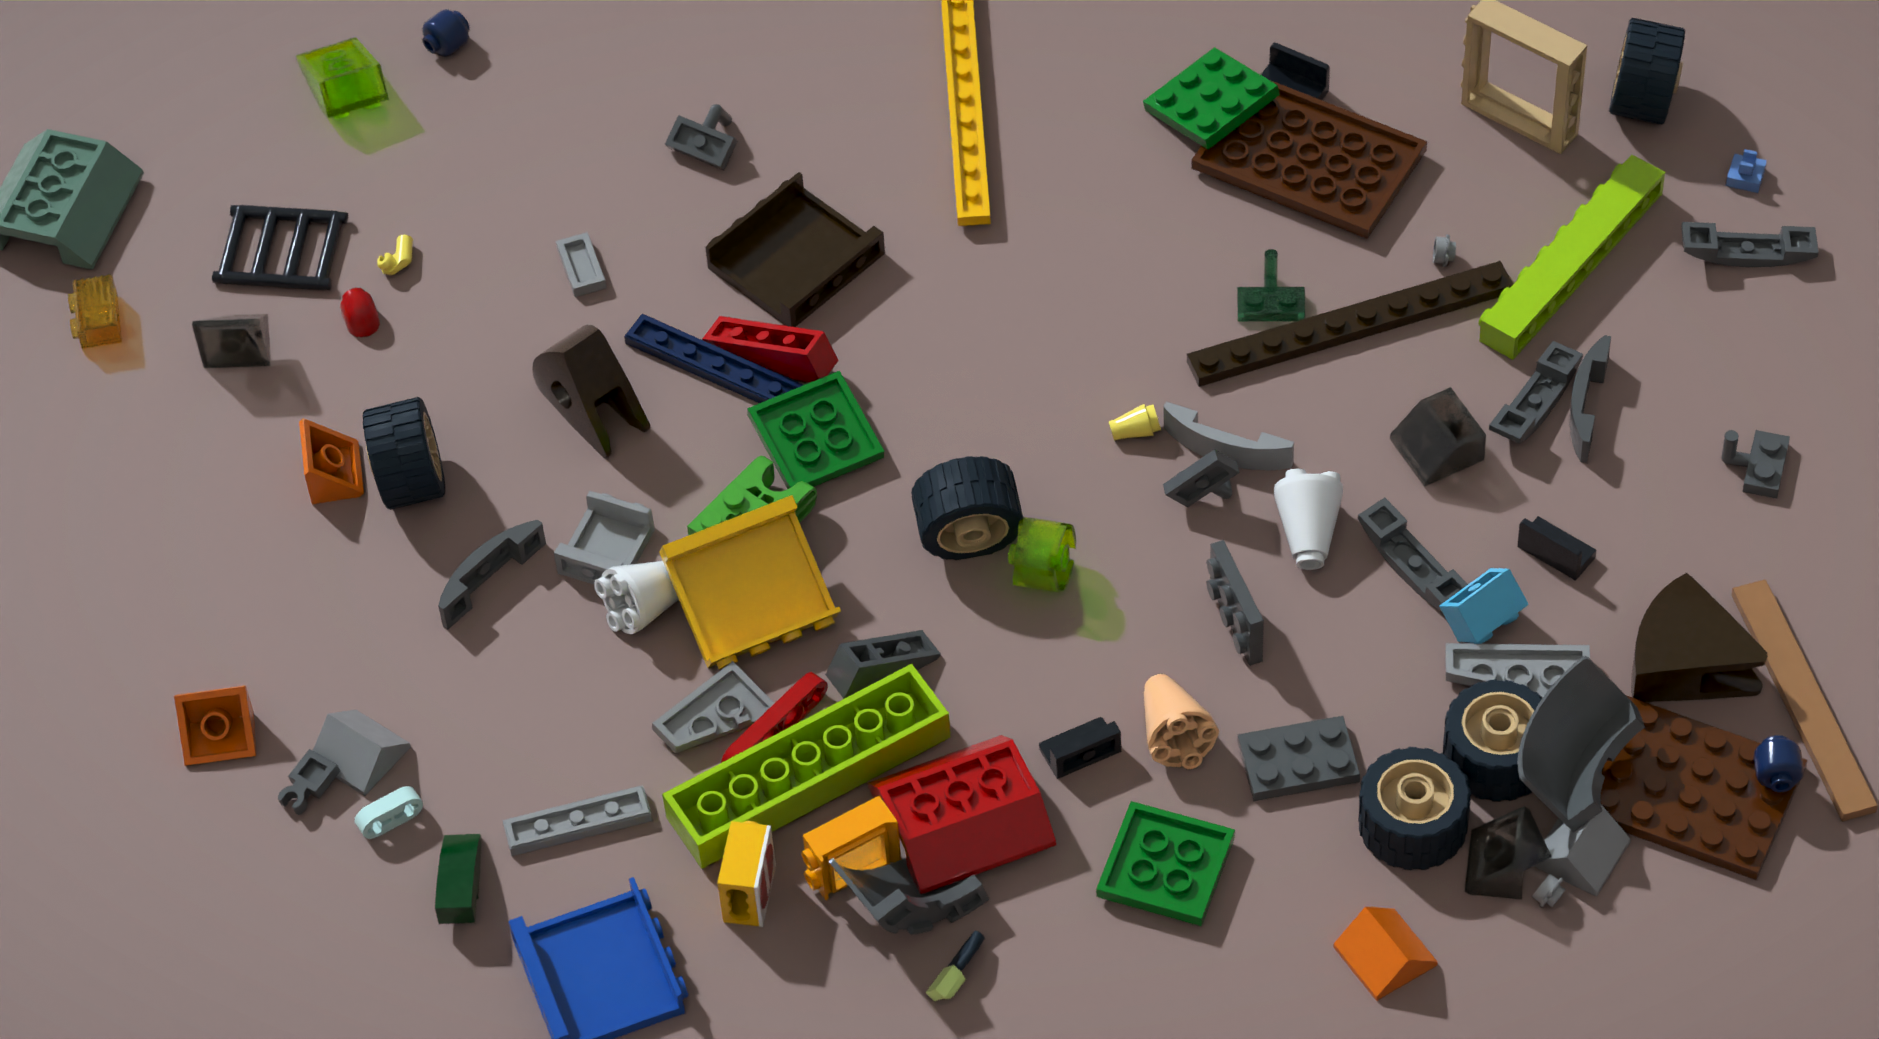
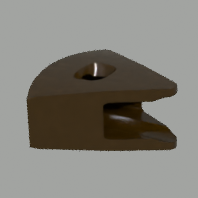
M582 326L534 359L532 366L533 377L540 392L603 458L609 457L612 451L608 433L596 410V407L600 404L607 403L629 425L642 432H646L651 428L620 363L603 333L595 326Z
M1685 573L1662 589L1644 614L1635 645L1631 675L1632 698L1644 702L1757 696L1762 691V682L1752 668L1763 666L1767 662L1768 654L1725 608L1692 576Z

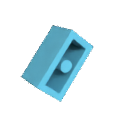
M1490 568L1439 607L1458 642L1481 644L1489 640L1493 636L1492 631L1500 625H1506L1519 617L1518 612L1529 604L1510 568Z

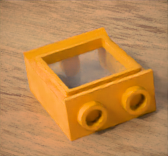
M880 796L803 835L804 851L801 852V856L807 866V870L804 871V877L809 887L813 891L818 889L825 901L829 899V893L832 892L834 894L848 886L829 863L831 858L841 866L854 870L874 869L889 865L890 862L901 860L898 821Z

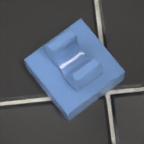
M1744 149L1743 155L1734 153L1726 186L1759 193L1767 160L1758 159V152Z

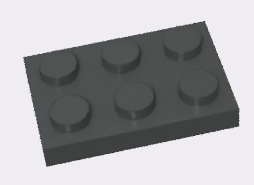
M1221 540L1210 544V559L1206 561L1210 574V580L1206 581L1208 593L1211 599L1218 600L1221 606L1219 611L1225 627H1231L1234 633L1233 642L1238 654L1244 653L1249 666L1263 662L1264 620L1225 541Z
M1343 716L1238 734V746L1253 801L1360 782V772Z

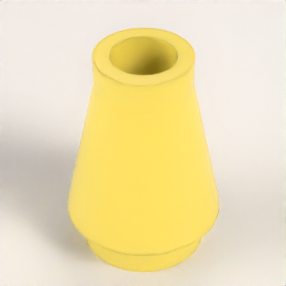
M1142 404L1124 415L1109 421L1114 441L1125 438L1154 436V432L1161 431L1154 404L1149 406Z

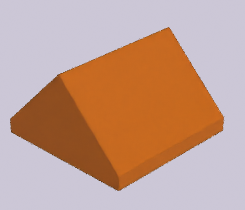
M303 418L300 420L304 476L311 503L318 504L361 497L364 494L358 440Z
M246 685L174 695L185 766L256 756L254 712Z
M1365 906L1333 945V948L1376 1001L1438 965V961L1393 908Z

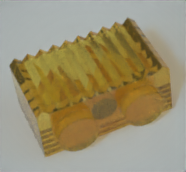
M107 274L100 277L75 279L73 281L74 293L68 294L70 312L76 315V318L70 319L73 339L79 338L82 349L121 343L119 301L113 276Z

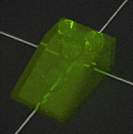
M356 37L295 55L319 108L327 118H344L350 114V111L360 108L373 109L381 104L380 102L389 100L380 63Z

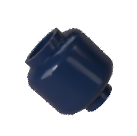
M441 10L423 24V45L432 54L437 53L443 57L450 56L468 42L469 23L456 10Z
M1774 735L1764 739L1755 749L1753 756L1757 780L1762 786L1775 792H1786L1802 780L1804 775L1802 753L1799 745L1786 736Z

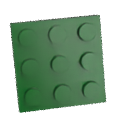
M1214 47L1146 98L1143 104L1145 111L1208 150L1278 97L1280 92L1277 84Z
M840 371L747 408V415L787 489L800 481L815 487L884 458V449Z
M1131 801L1097 885L1096 897L1202 926L1234 842L1235 829Z

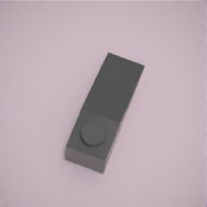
M923 630L841 643L825 675L845 699L910 664H913L916 670L939 659L941 653Z

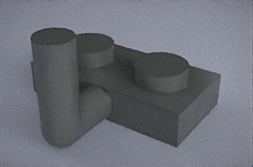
M714 104L711 106L703 125L678 115L665 145L677 152L725 170L738 141L732 136L715 130L718 122L722 126H729L732 122V117L720 105Z
M1756 430L1751 453L1748 454L1736 451L1739 435L1736 431H1727L1724 436L1721 458L1726 464L1747 467L1742 492L1777 498L1790 436Z
M1214 449L1163 484L1165 495L1186 507L1191 506L1210 492L1223 499H1229L1233 493L1230 479L1240 473L1238 463Z

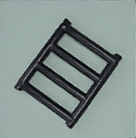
M231 205L230 216L233 218L219 270L213 271V283L309 290L331 289L332 284L329 274L342 224H347L349 218L347 212ZM246 218L264 219L251 272L232 271ZM278 220L296 221L283 275L264 273ZM310 222L328 223L315 277L298 276L297 271Z

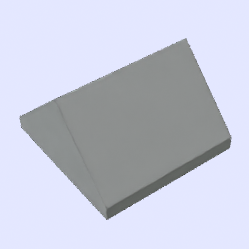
M349 710L327 714L313 751L337 764L340 773L336 778L365 796L411 748V745L408 741L358 710Z
M1601 805L1602 812L1574 832L1558 818L1533 857L1531 866L1552 874L1558 879L1562 877L1563 881L1597 897L1630 844L1631 839Z

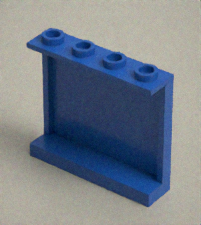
M634 877L629 878L631 889L629 892L526 927L522 916L508 921L512 940L551 1039H615L685 1014L683 999L689 997L682 976L675 978L672 970L676 968L673 953L669 946L663 948L660 939L664 938L660 922L657 917L651 919L648 910L652 909L648 893L645 888L639 890Z

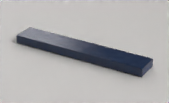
M641 314L624 336L625 344L757 403H762L803 386L801 383L645 314Z

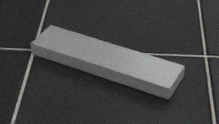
M641 785L503 820V825L511 856L650 822L652 821V816L644 786Z

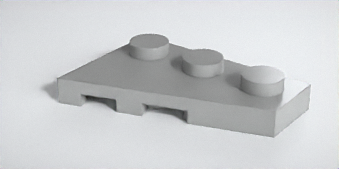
M732 661L652 723V730L675 753H679L751 726L774 702Z

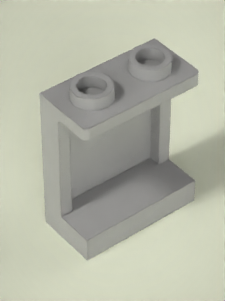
M589 491L586 496L587 510L568 545L559 543L554 552L558 574L594 585L595 580L601 578L602 573L608 568L637 564L655 530L651 509L640 503H630L616 499L610 494Z

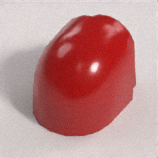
M352 288L346 291L342 296L340 308L347 330L355 337L361 338L374 334L380 326V321L372 296L362 288Z

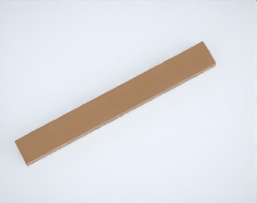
M1766 579L1732 588L1731 596L1751 636L1768 654L1765 665L1841 821L1876 813L1878 805Z

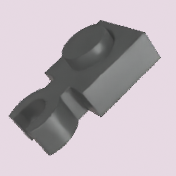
M309 749L288 775L293 785L281 790L278 795L280 804L285 807L291 799L297 798L292 808L297 815L302 814L308 806V797L312 794L320 798L340 773L338 765Z

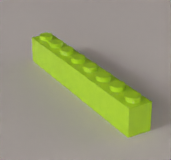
M1631 155L1623 164L1619 163L1614 168L1610 179L1595 189L1592 199L1586 205L1582 204L1579 206L1572 221L1568 225L1560 227L1549 246L1545 245L1540 249L1536 260L1531 266H1525L1521 270L1517 281L1511 288L1506 287L1500 294L1498 302L1491 309L1487 308L1482 313L1478 322L1480 326L1479 341L1514 360L1663 194L1665 172L1634 155Z

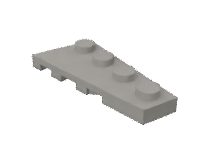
M1446 643V681L1472 686L1475 683L1487 682L1488 680H1509L1528 686L1529 689L1537 692L1543 698L1552 685L1576 661L1583 656L1590 658V646Z

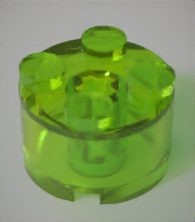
M1022 517L1018 526L1019 537L1017 544L1012 543L1008 552V563L1014 565L1013 585L1050 592L1064 591L1069 583L1074 566V560L1069 559V548L1076 549L1074 526L1063 522Z

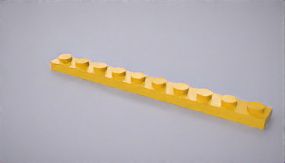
M941 0L958 226L991 224L973 0Z

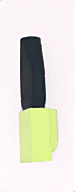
M974 931L949 965L943 968L931 984L926 994L934 1002L940 999H951L965 982V977L961 971L984 942L985 937L983 934Z

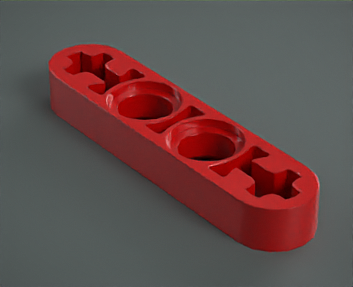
M814 672L806 673L729 746L722 757L721 763L799 723L823 699L828 688L827 682Z

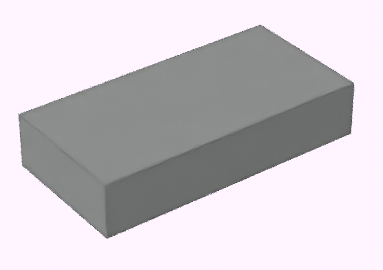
M588 232L556 241L557 250L574 297L606 289L605 278Z

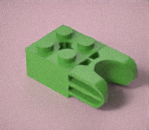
M759 456L687 526L688 535L793 495L798 507L795 513L800 523L814 508L817 490L803 481L797 482L794 486L784 491L770 490L769 487L775 480L773 461L765 456Z

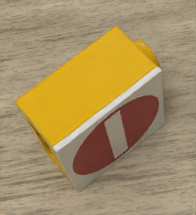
M731 821L717 882L724 923L759 927L764 925L776 868L770 825H761L754 821Z

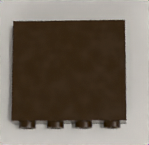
M798 172L791 179L784 181L766 199L760 200L746 215L735 220L732 226L721 235L714 237L705 247L708 269L785 326L796 327L885 254L884 233L880 229L873 226L867 232L863 231L806 190L803 184V175Z

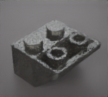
M1451 387L1422 399L1390 434V440L1424 487L1477 464L1485 458L1486 434Z

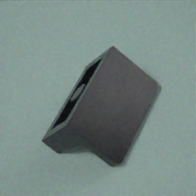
M1273 42L1270 46L1269 64L1261 75L1271 81L1323 100L1329 92L1330 66Z
M1539 516L1533 522L1524 518L1519 524L1517 547L1575 581L1596 558V549Z
M1098 717L1040 742L1039 750L1055 777L1059 779L1120 753L1121 731L1115 721L1106 724L1102 717Z

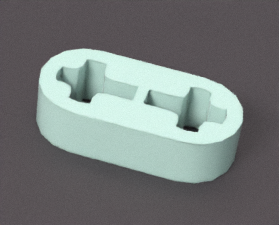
M405 786L362 808L357 813L354 822L365 838H376L417 816L423 808V802L413 787Z

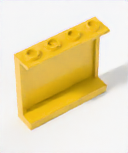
M793 495L665 544L659 551L707 668L717 665L718 669L721 670L732 661L737 663V656L747 652L750 653L751 657L762 654L771 649L770 643L782 639L783 644L792 642L803 636L802 630L814 626L816 631L835 624L833 618L837 617L841 612L840 607L835 608L796 516L795 511L798 507Z

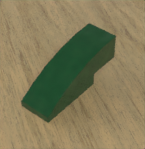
M481 834L444 835L439 859L435 911L439 924L475 923L476 899H479Z

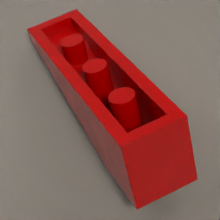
M719 316L702 338L703 341L794 380L813 382L828 376L839 361L824 331Z

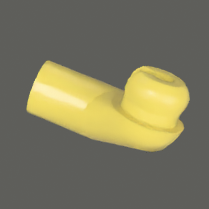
M406 234L399 235L396 240V253L393 255L385 253V258L382 255L379 256L377 266L382 270L383 274L395 275L411 263L413 238Z

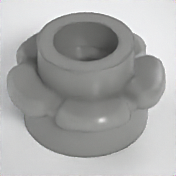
M1446 234L1445 237L1436 236L1433 247V263L1443 264V267H1446L1448 261L1454 262L1456 254V242L1450 241L1449 234Z
M1549 874L1532 896L1541 903L1540 907H1544L1546 903L1553 907L1565 891L1560 886L1563 878L1561 877L1558 880L1552 874Z

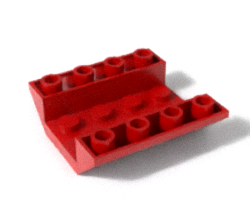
M1003 735L868 782V788L873 798L880 796L898 821L899 839L905 849L907 868L920 894L1056 846V839L1041 793L1013 739Z

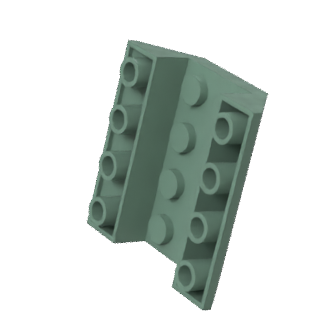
M50 129L45 130L24 144L0 187V250L4 249L10 236L57 246L62 263L93 270L144 174L143 169L107 141Z

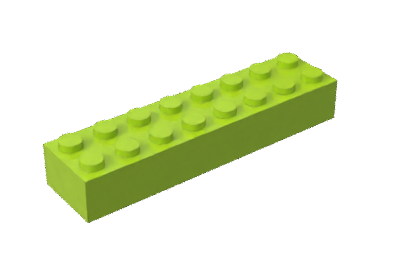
M910 664L663 793L666 818L700 868L703 869L723 858L731 821H754L761 825H770L773 832L951 738L949 713L913 664Z

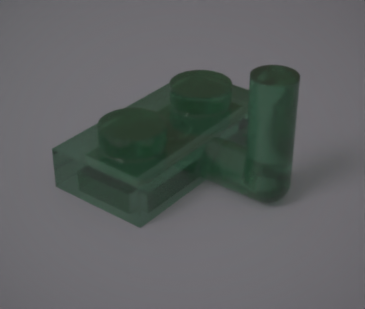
M1268 249L1264 253V287H1237L1238 322L1299 321L1305 319V287L1277 286L1278 253L1276 250Z

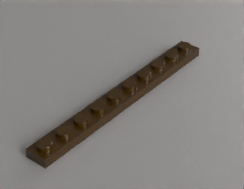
M1497 261L1187 354V364L1200 387L1499 298L1506 287L1511 288L1513 283L1502 262Z

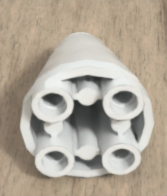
M1297 468L1287 470L1285 472L1286 478L1279 480L1274 486V498L1292 557L1296 560V566L1300 569L1315 570L1322 568L1324 560L1328 556L1343 496V484L1340 482V474L1333 471L1321 474H1306L1305 470Z
M663 561L613 566L605 570L601 578L596 579L594 582L596 593L603 599L608 612L606 615L607 623L614 632L622 630L627 634H635L679 600Z

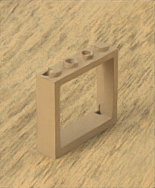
M1481 0L1477 5H1472L1470 13L1465 19L1467 29L1463 40L1465 56L1462 61L1464 72L1460 87H1462L1461 104L1562 154L1579 132L1587 45L1496 0ZM1491 32L1557 64L1553 114L1488 82Z

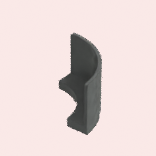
M1583 656L1576 661L1544 695L1529 719L1518 752V773L1521 781L1572 832L1602 812L1600 798L1605 777L1601 774V771L1606 761H1614L1623 747L1645 728L1638 707L1589 657Z
M833 858L829 860L832 867L881 927L895 934L899 930H907L911 935L932 931L933 923L946 918L950 923L955 922L990 900L982 883L974 874L960 881L920 894L907 868L906 858L886 866L866 870L849 869L838 864Z

